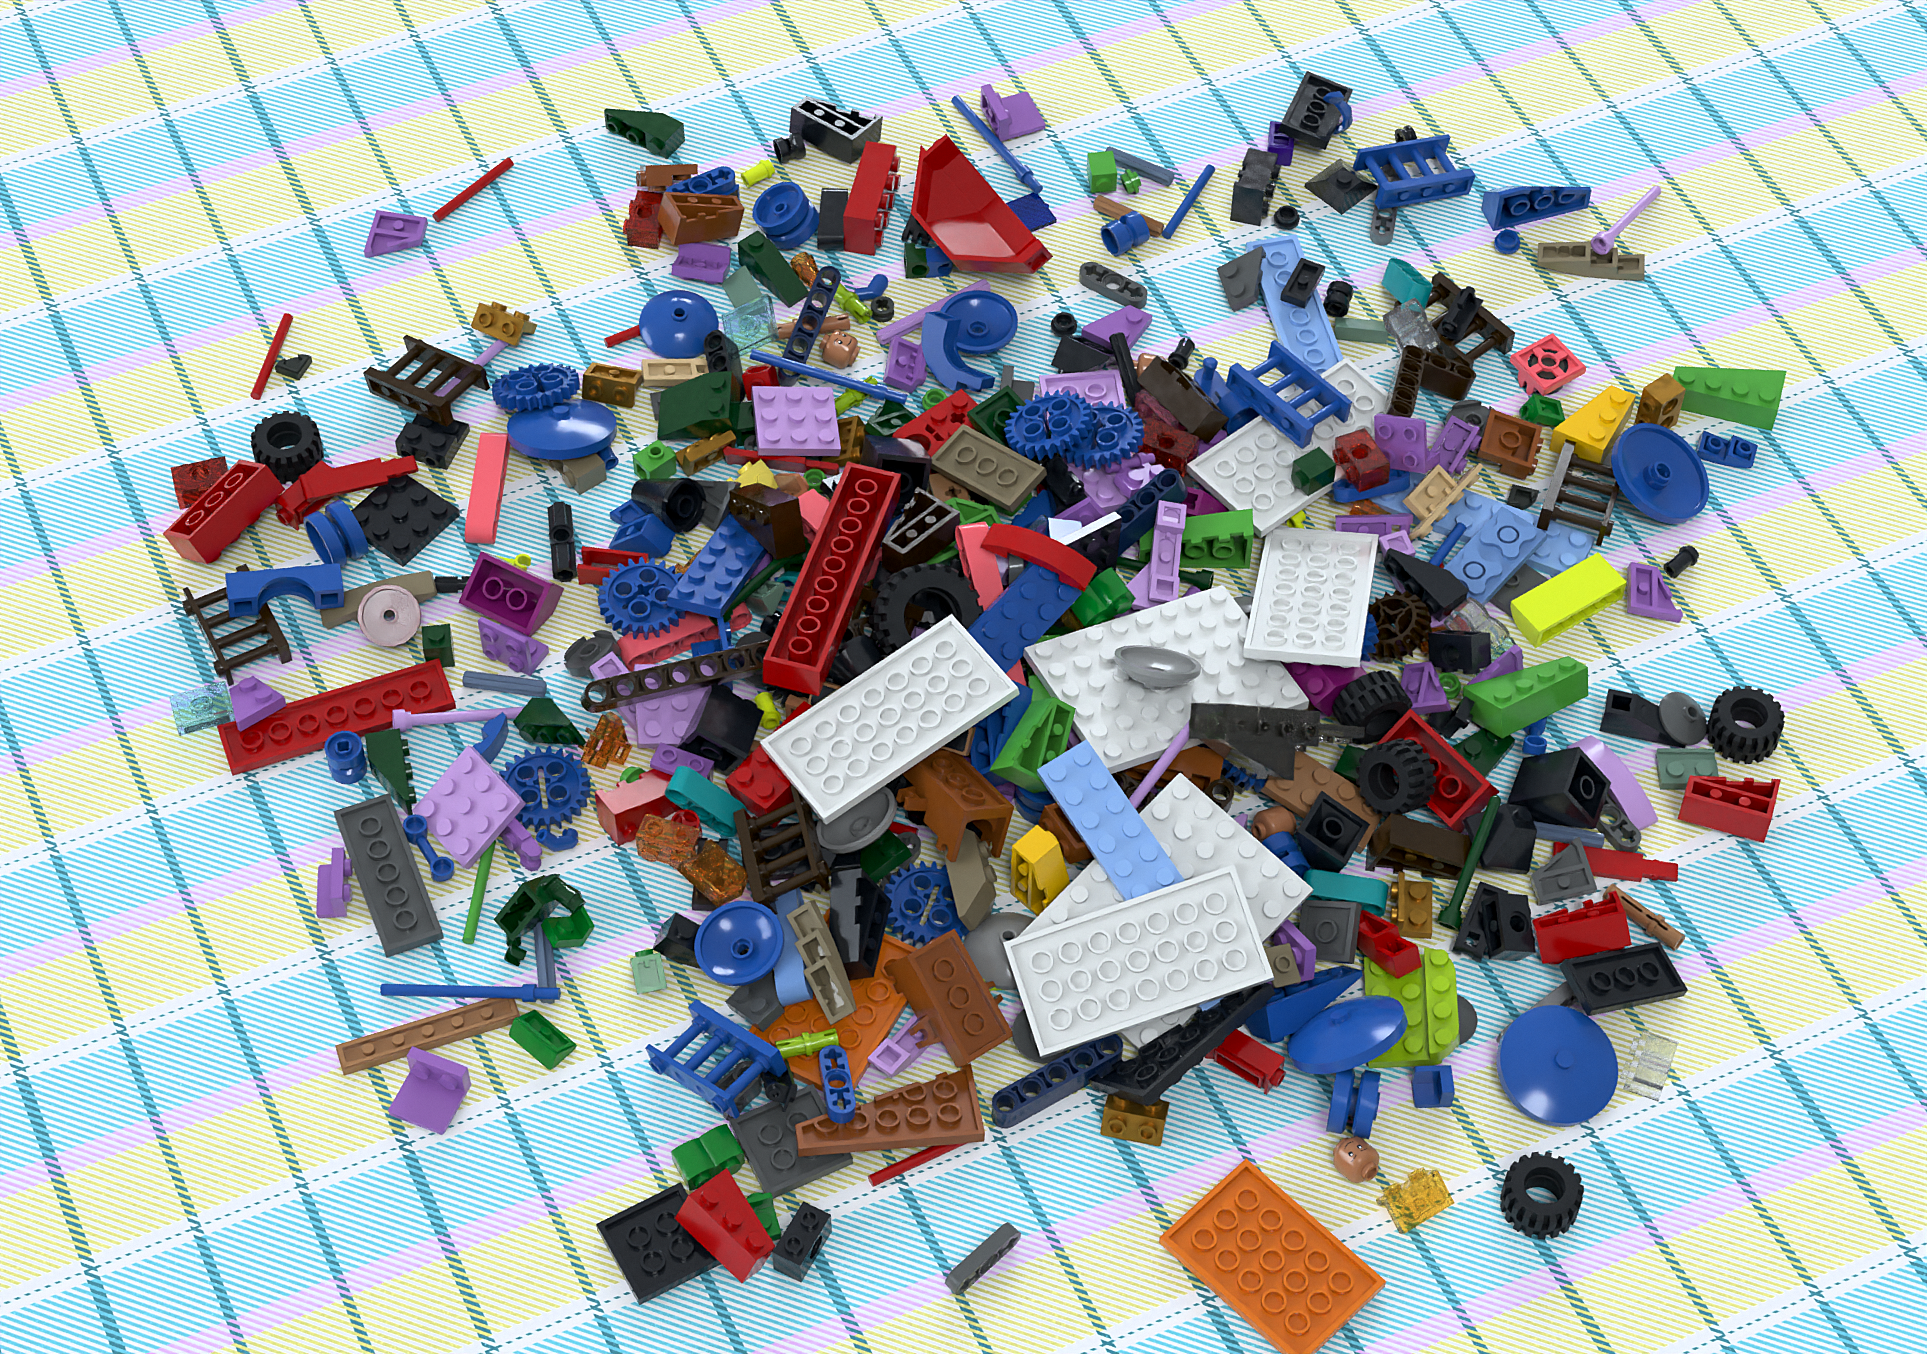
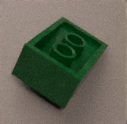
M733 372L705 373L661 391L657 439L663 441L712 437L717 433L723 434L729 430L734 435H737L741 388Z
M1007 385L968 411L967 416L977 432L1012 450L1006 439L1004 428H1007L1005 422L1011 420L1010 413H1018L1016 406L1024 407L1026 404ZM1035 455L1031 461L1036 462L1038 457Z

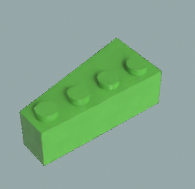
M1675 366L1673 378L1686 389L1681 406L1682 411L1772 431L1787 371Z

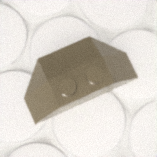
M965 828L956 862H950L946 858L948 853L947 846L943 854L958 917L967 929L972 931L991 915L996 898L994 882L997 881V876L993 866L989 865L988 858L991 857V851L985 840L981 842L975 832Z

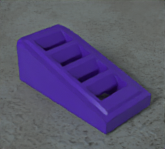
M1270 121L1267 152L1278 154V165L1290 166L1294 150V138L1278 131L1281 122Z

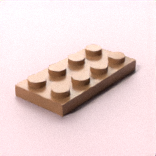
M1291 744L1285 748L1261 792L1302 818H1305L1317 796L1323 791L1370 824L1355 849L1359 854L1365 849L1383 816L1382 813L1377 814L1373 812V806L1368 807L1364 803L1366 799L1364 796H1360L1359 791L1361 789Z

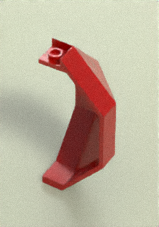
M947 134L936 140L927 151L922 145L920 146L911 214L960 271L1034 274L1053 257L1041 241L1030 232Z

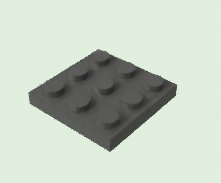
M814 1084L798 1090L793 1103H788L786 1112H782L780 1102L772 1101L740 1115L737 1119L732 1118L729 1120V1126L763 1192H771L773 1199L853 1164L851 1153L798 1157L795 1124L827 1114V1109Z

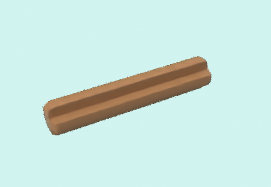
M1098 195L1093 204L1095 210L1117 220L1121 216L1135 211L1102 195ZM1140 213L1147 223L1150 235L1159 237L1164 230V224Z

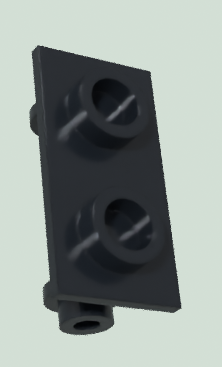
M1467 286L1457 294L1436 330L1442 336L1460 342L1484 301L1476 297V291L1473 287Z
M1056 455L1052 459L1048 457L1047 468H1045L1047 475L1044 477V480L1065 505H1069L1086 499L1084 483L1072 471H1068L1069 467L1065 464L1062 457Z
M787 1059L784 1060L787 1070L780 1077L769 1071L761 1073L767 1098L780 1102L782 1112H786L788 1103H793L797 1094V1084H795L793 1079L794 1073L791 1072Z

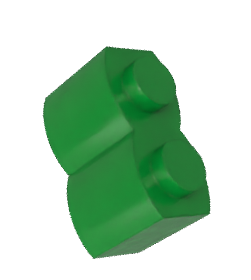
M1111 567L1100 573L1088 585L1085 592L1080 590L1082 594L1070 608L1082 624L1088 628L1110 621L1117 614L1125 613L1130 609L1136 598Z
M727 1124L717 1126L699 1138L689 1140L671 1151L673 1163L689 1191L698 1189L726 1168L733 1175L745 1164L744 1153Z

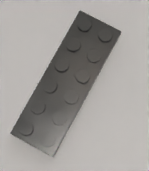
M390 793L333 811L349 858L352 859L353 869L386 958L444 939L442 929Z

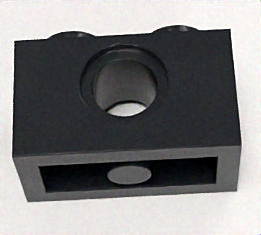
M1446 629L1428 633L1429 662L1431 661L1434 667L1441 668V672L1451 673L1458 672V669H1463V674H1479L1480 669L1487 668L1491 664L1490 632Z
M1496 893L1481 901L1489 959L1520 961L1536 953L1528 895Z
M803 1201L772 1252L774 1270L802 1282L832 1233L831 1214Z

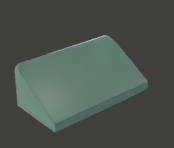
M746 266L739 268L723 281L722 287L742 322L767 313L766 300Z
M1344 317L1335 318L1334 335L1337 340L1387 344L1388 322Z
M767 580L745 600V603L751 612L772 616L776 611L786 586L781 582Z

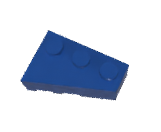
M1014 680L1012 682L1018 687L1020 694L973 725L976 727L970 750L971 765L994 787L1010 782L989 770L1028 709L1032 699L1033 689Z

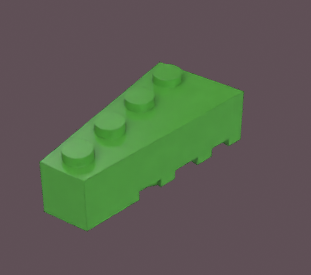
M1253 508L1186 517L1185 529L1182 534L1179 568L1250 569L1254 537ZM1154 527L1138 540L1139 561L1150 562Z
M1566 656L1464 686L1463 698L1466 696L1475 702L1470 711L1473 715V722L1500 738H1504L1587 697L1588 667L1574 658Z

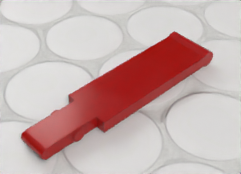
M729 446L723 449L725 461L728 465H745L749 461L754 465L761 459L769 469L805 473L810 469H819L824 474H840L837 463L807 460L806 457L758 455V451L736 449Z
M411 455L398 459L393 458L384 462L380 458H375L314 473L302 474L298 478L306 502H313L386 485L390 478H399L403 475L416 473L419 469L414 456Z
M1554 842L1552 857L1558 852L1561 853L1570 844ZM1583 846L1593 876L1641 882L1642 878L1671 882L1678 881L1677 863L1663 862L1657 859H1643V854Z

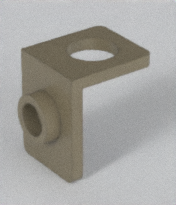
M1290 943L1264 949L1274 976V980L1271 981L1273 988L1276 989L1301 982Z

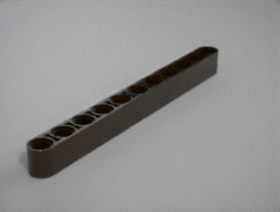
M869 616L851 620L844 635L849 641L854 637L866 635L864 627L871 628L875 632L874 624H869ZM772 639L592 681L586 686L581 695V705L590 713H598L712 686L714 683L721 684L763 674V663L756 659L755 653L760 652L765 655ZM840 643L836 656H838L842 651H844L841 648L843 643ZM728 659L737 660L740 664V669L731 668L728 664ZM700 666H709L713 671V675H704ZM673 672L682 673L686 681L677 682L673 677ZM645 679H654L658 684V688L651 689L647 687ZM617 686H627L630 690V695H621L617 690ZM589 692H598L602 696V701H592L589 697Z

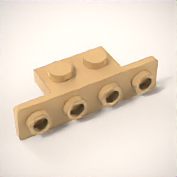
M1481 463L1469 469L1457 483L1438 464L1405 497L1402 502L1421 521L1408 535L1410 541L1418 536L1420 539L1427 536L1433 530L1431 524L1434 520L1436 522L1440 521L1449 512L1446 507L1450 503L1452 505L1457 503L1464 496L1462 490L1465 487H1471L1480 478L1478 473L1484 467Z

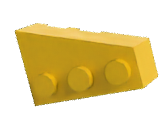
M1613 385L1609 386L1553 429L1549 450L1561 454L1565 440H1571L1576 442L1573 453L1578 454V457L1603 464L1631 417L1636 395Z
M1036 825L1012 845L1010 894L1038 917L1070 884V880L1057 838L1050 831H1044L1040 826Z

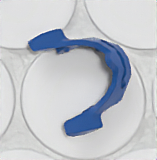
M1340 91L1330 92L1323 98L1324 101L1334 104L1343 117V121L1337 125L1333 134H1339L1349 129L1353 122L1352 108L1343 100L1345 97Z

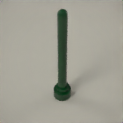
M804 537L806 547L808 545V539ZM797 554L778 560L774 559L744 585L724 613V622H729L733 615V610ZM708 616L710 621L717 626V618Z
M1119 556L1116 567L1140 572L1148 562ZM1202 569V571L1193 573L1179 570L1178 577L1180 581L1191 583L1201 591L1212 588L1214 571Z
M1498 795L1490 797L1450 904L1445 906L1444 910H1440L1436 923L1445 928L1458 931L1463 918L1461 917L1462 912L1460 909L1501 804V798Z

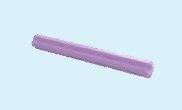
M981 279L878 330L876 338L881 345H885L895 335L901 337L922 327L926 312L940 311L943 305L955 295L973 290L991 292V286L986 279Z

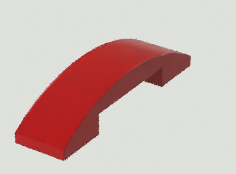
M993 523L981 544V548L1006 559L1010 553L1058 573L1059 581L1084 592L1097 570L1093 563L1065 544L1036 531L1019 526Z

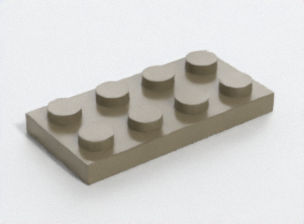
M964 424L931 457V469L1011 513L1047 475L1043 466Z

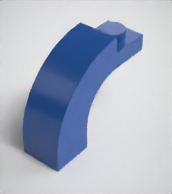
M941 311L926 312L921 334L922 350L929 369L938 381L953 391L969 389L975 392H982V389L993 388L996 377L969 367L958 353L957 335L961 319Z

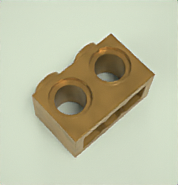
M1668 373L1643 388L1635 423H1653L1670 429L1677 424L1686 389Z

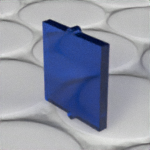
M1034 192L1006 203L1030 232L1057 223L1056 217L1049 209V204L1045 203L1039 194Z

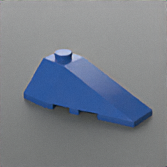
M1506 186L1485 191L1481 210L1492 230L1496 231L1586 209L1589 205L1592 190L1590 187Z
M1342 965L1314 972V979L1274 988L1276 994L1267 1001L1263 1008L1257 1010L1246 1019L1245 1024L1253 1036L1265 1039L1268 1043L1281 1042L1285 1036L1295 1033L1307 1021L1321 1012L1363 976L1362 970Z

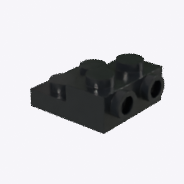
M417 414L412 423L406 422L395 441L397 455L401 457L413 455L415 461L425 463L433 468L438 467L447 470L470 432L469 424L454 420L446 427Z

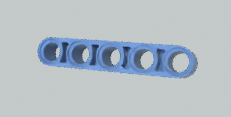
M800 888L779 896L778 901L775 902L778 912L776 917L784 932L783 952L774 967L776 992L782 1007L813 999V990L803 972L807 967L795 945V942L799 940L786 916L804 905Z

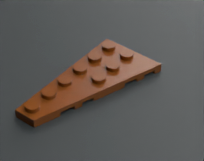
M971 1063L961 1066L960 1071L949 1075L947 1072L936 1075L935 1080L923 1084L915 1082L875 1096L872 1102L860 1105L858 1102L856 1103L855 1116L848 1123L840 1124L833 1122L827 1114L795 1124L798 1157L984 1142L985 1130Z

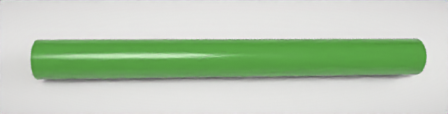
M496 840L480 857L462 939L465 944H473L475 940Z

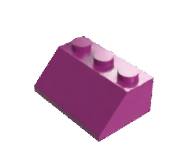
M481 551L458 603L521 633L532 636L552 616L564 588L495 555Z
M1280 661L1312 704L1328 717L1333 714L1332 707L1340 692L1352 681L1367 674L1361 665L1360 667L1344 668L1337 665H1313L1311 663H1285Z

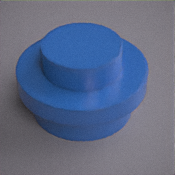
M1503 230L1495 237L1494 247L1503 254H1513L1520 248V239L1516 232Z

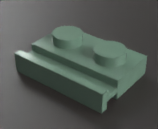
M1657 748L1655 756L1657 758L1660 790H1685L1690 775L1719 776L1715 749Z

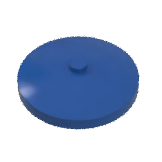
M563 399V403H553V407L546 405L541 410L538 407L533 408L531 411L523 409L514 413L507 423L508 441L511 446L525 455L541 459L563 460L584 457L604 449L613 442L617 435L616 417L613 412L599 403L583 399Z
M1640 423L1631 426L1617 438L1611 454L1613 473L1620 489L1637 509L1657 521L1668 524L1685 523L1703 510L1709 497L1707 472L1698 454L1681 436L1661 425Z
M1370 995L1348 999L1323 1009L1291 1035L1287 1044V1051L1293 1065L1305 1073L1330 1074L1349 1070L1377 1058L1394 1046L1406 1031L1408 1025L1407 1016L1401 1003L1388 996Z
M1546 1005L1528 1010L1510 1024L1498 1045L1496 1057L1497 1073L1504 1092L1522 1113L1539 1123L1555 1127H1570L1582 1124L1602 1111L1615 1092L1618 1081V1062L1613 1045L1606 1033L1595 1021L1575 1009L1559 1005Z

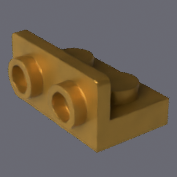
M592 362L583 374L582 398L632 408L635 405L636 390L643 382L642 371Z
M858 415L838 419L837 424L841 446L840 456H822V462L837 463L839 467L846 466L847 462L861 465L865 434L870 435L865 431L866 425Z
M731 430L723 434L717 433L712 437H705L676 452V461L687 477L724 459L723 449L726 446L735 448L737 438Z
M1399 871L1397 882H1391L1390 899L1396 900L1395 907H1391L1390 923L1398 926L1400 937L1431 939L1433 882L1405 880V872Z

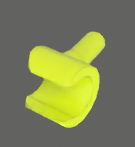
M1303 510L1299 511L1286 521L1288 527L1305 529L1302 522L1306 520V515Z
M519 554L515 559L497 556L527 570L526 566L531 565V558L527 554Z

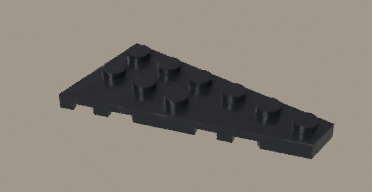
M1263 983L1228 995L1220 1000L1221 1005L1208 1011L1201 1010L1194 1014L1196 1020L1187 1026L1182 1027L1181 1024H1178L1140 1047L1138 1050L1139 1055L1127 1061L1121 1059L1112 1065L1114 1070L1102 1078L1097 1074L1088 1080L1094 1090L1149 1106L1157 1102L1161 1094L1169 1087L1178 1083L1182 1076L1193 1066L1200 1064L1203 1061V1057L1215 1047L1220 1046L1229 1034L1243 1026L1246 1019L1257 1010L1263 1008L1267 1001L1276 993L1271 984Z

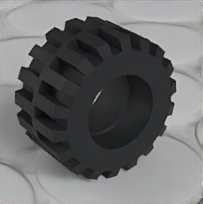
M283 411L282 414L272 413V417H264L262 419V424L257 423L254 427L255 431L251 433L252 441L250 442L255 462L267 465L281 484H286V482L294 484L300 475L308 472L324 458L317 424L314 420L311 421L310 417L306 414L301 416V413L294 411V413ZM286 446H293V447L288 448V449H281V448L286 447Z
M1380 670L1362 675L1352 681L1336 697L1332 710L1350 740L1359 745L1363 743L1366 745L1380 741L1413 704L1392 672Z
M1746 685L1744 689H1741L1740 686H1735L1732 691L1726 689L1723 691L1722 696L1718 695L1707 724V734H1709L1707 739L1710 744H1714L1713 749L1716 752H1722V757L1725 759L1729 757L1734 759L1733 762L1735 763L1745 761V764H1752L1753 760L1759 763L1764 760V757H1770L1778 745L1785 723L1783 721L1785 717L1784 711L1780 710L1781 704L1778 701H1773L1774 696L1770 693L1764 694L1763 689L1758 688L1754 690L1752 686ZM1735 721H1745L1752 724L1756 728H1744L1738 725Z
M1396 739L1368 748L1364 752L1365 755L1360 757L1359 763L1361 766L1356 768V773L1359 774L1356 784L1360 785V796H1364L1366 799L1364 803L1368 807L1373 806V812L1377 814L1382 813L1385 817H1388L1391 813L1404 814L1424 807L1423 805L1431 800L1429 795L1434 794L1435 788L1433 783H1436V776L1433 775L1435 767L1434 764H1430L1429 759L1431 757L1428 752L1423 753V747L1420 744L1414 745V741L1410 739ZM1393 768L1399 778V787L1393 777Z
M1532 1152L1530 1158L1525 1154L1519 1158V1162L1514 1161L1510 1166L1500 1195V1200H1502L1500 1207L1502 1212H1506V1221L1508 1223L1514 1222L1513 1229L1517 1232L1522 1229L1526 1232L1525 1236L1531 1238L1532 1234L1538 1235V1239L1545 1240L1546 1235L1556 1238L1560 1231L1563 1234L1566 1233L1570 1225H1573L1576 1221L1583 1200L1584 1185L1580 1184L1582 1180L1580 1174H1574L1575 1167L1571 1163L1568 1165L1564 1163L1565 1158L1558 1156L1557 1159L1553 1158L1550 1152H1545L1544 1156H1540L1539 1152ZM1533 1187L1547 1189L1555 1195L1558 1201L1550 1204L1539 1203L1533 1200L1526 1190Z

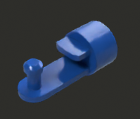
M1207 357L1203 360L1204 368L1198 369L1195 372L1194 381L1227 415L1229 420L1223 427L1231 435L1260 416V414L1226 387V382L1215 370L1218 361L1213 357Z

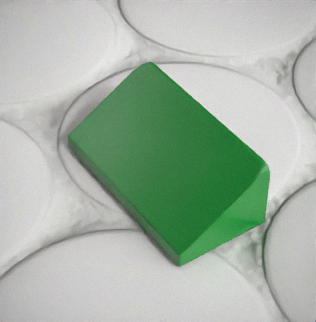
M536 1010L514 1018L509 1031L510 1038L548 1070L555 1068L577 1047L571 1039Z

